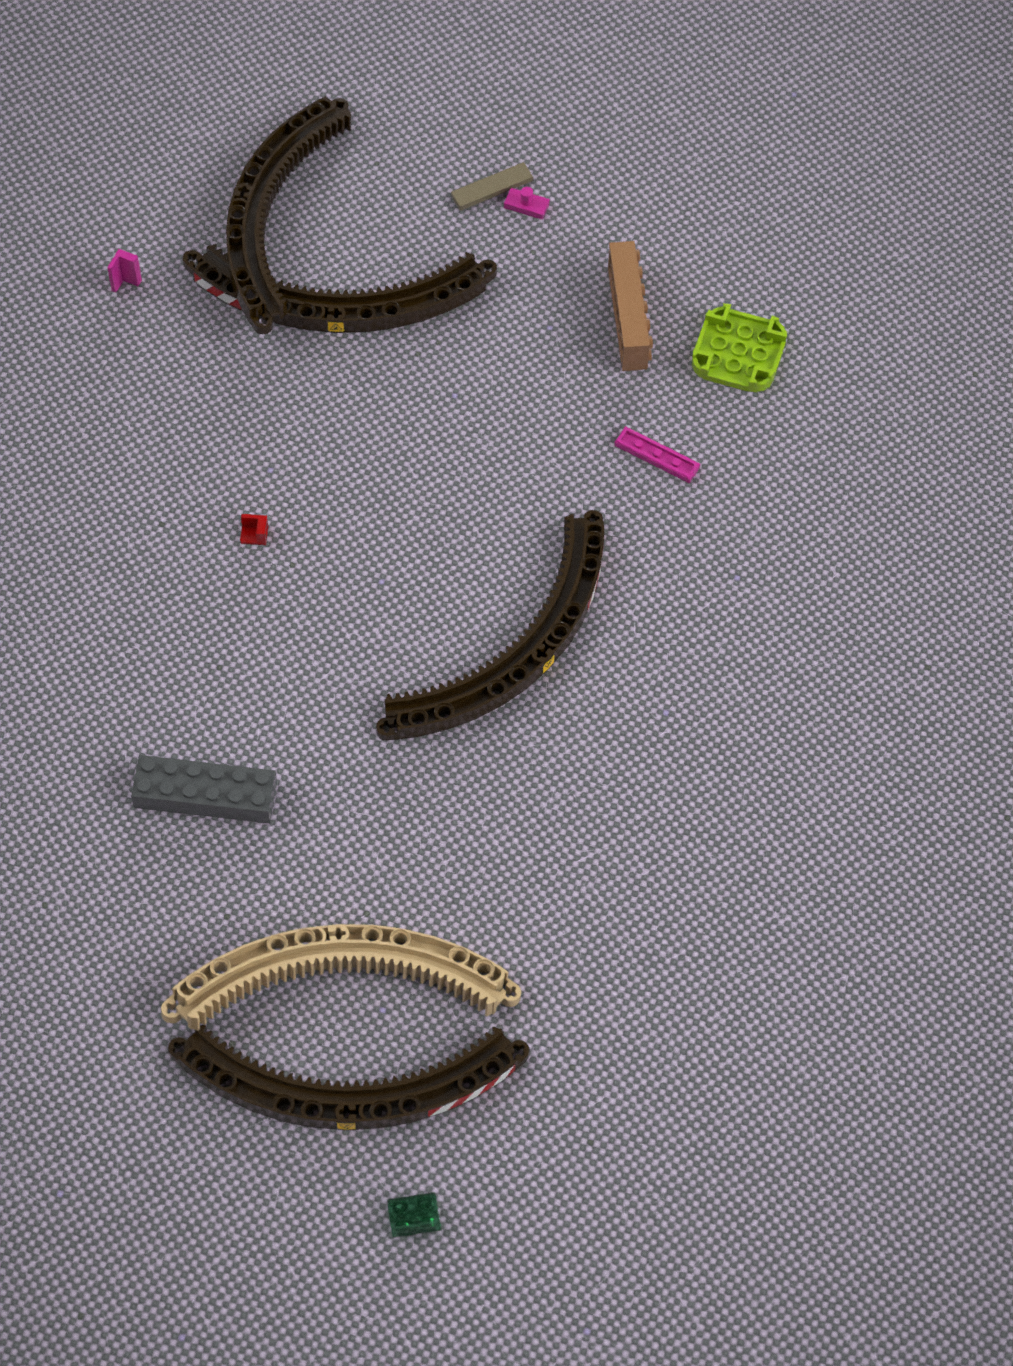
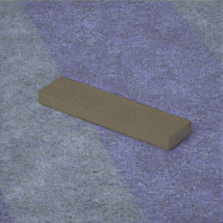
M522 162L451 192V197L459 210L462 211L508 192L511 188L515 189L532 182L533 175L526 164Z

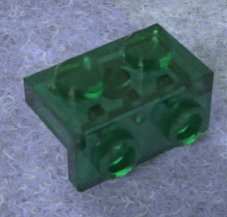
M435 1192L387 1200L392 1238L441 1231Z

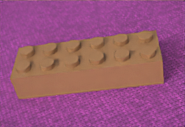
M634 241L609 243L608 273L622 371L645 370L648 368V361L652 360L651 349H653V340L648 332L650 331V319L646 318L648 306L647 301H644L643 298L645 296V285L641 283L643 272L642 266H639L638 263L640 262V251L635 248Z

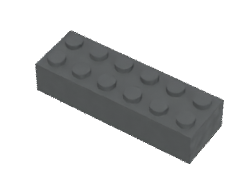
M139 755L131 793L134 808L270 824L277 787L276 770Z

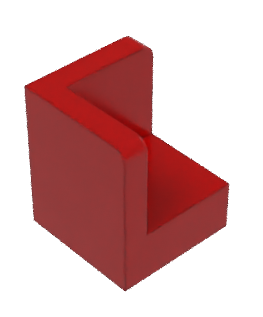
M241 514L242 529L240 543L266 545L269 528L267 515Z

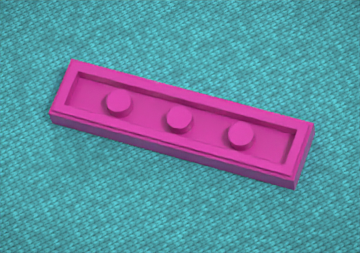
M626 426L615 441L614 446L689 484L700 469V463Z

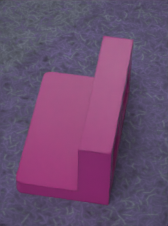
M118 249L107 268L111 290L115 293L123 281L135 286H139L142 281L138 256Z

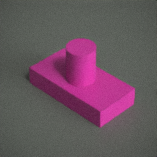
M524 187L521 190L511 188L504 202V208L543 220L550 199L534 195L533 189L530 187Z

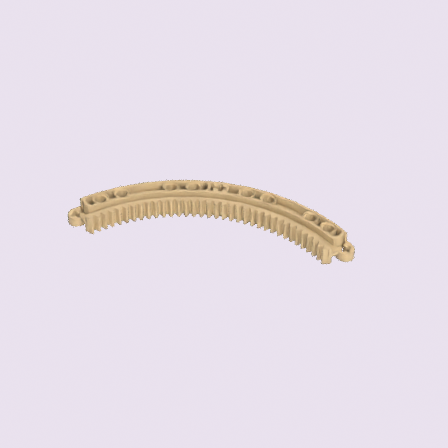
M335 924L301 928L274 934L242 945L213 959L172 988L173 994L161 1006V1015L165 1022L172 1024L177 1023L183 1018L188 1022L190 1029L199 1031L200 1023L207 1024L206 1017L213 1019L214 1012L220 1014L221 1006L226 1009L229 1008L228 1001L236 1004V997L243 1000L245 992L250 996L253 995V988L260 992L261 985L269 988V982L271 981L278 985V979L280 978L284 982H287V976L296 980V974L298 973L302 978H305L306 972L314 976L315 970H318L320 975H323L324 969H327L329 974H332L334 968L337 969L338 973H341L343 968H346L348 973H351L352 968H355L357 973H360L362 968H365L366 973L374 969L375 974H379L380 970H384L385 975L393 971L394 977L402 973L403 979L411 975L412 981L420 977L421 984L429 980L430 987L437 983L438 990L445 986L447 994L454 990V997L456 998L462 994L463 1002L470 999V1006L478 1004V1011L485 1009V1016L494 1014L500 1003L507 1007L516 1006L520 1002L521 989L508 978L509 972L501 966L465 947L438 937L395 927ZM223 971V972H225V973H223V974H218L217 972ZM484 972L487 973V975H481L479 973ZM200 986L201 988L195 989L193 987ZM506 992H507L508 994H511L512 992H514V993H515V994H514V997H513V996L506 997ZM176 1008V1013L170 1012L168 1014V1009L174 1010Z

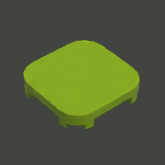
M723 303L722 307L714 308L713 310L709 309L705 315V321L695 349H693V370L699 377L707 381L747 392L764 391L774 381L785 349L787 330L779 322V318L773 315L771 319H766L731 309V304Z

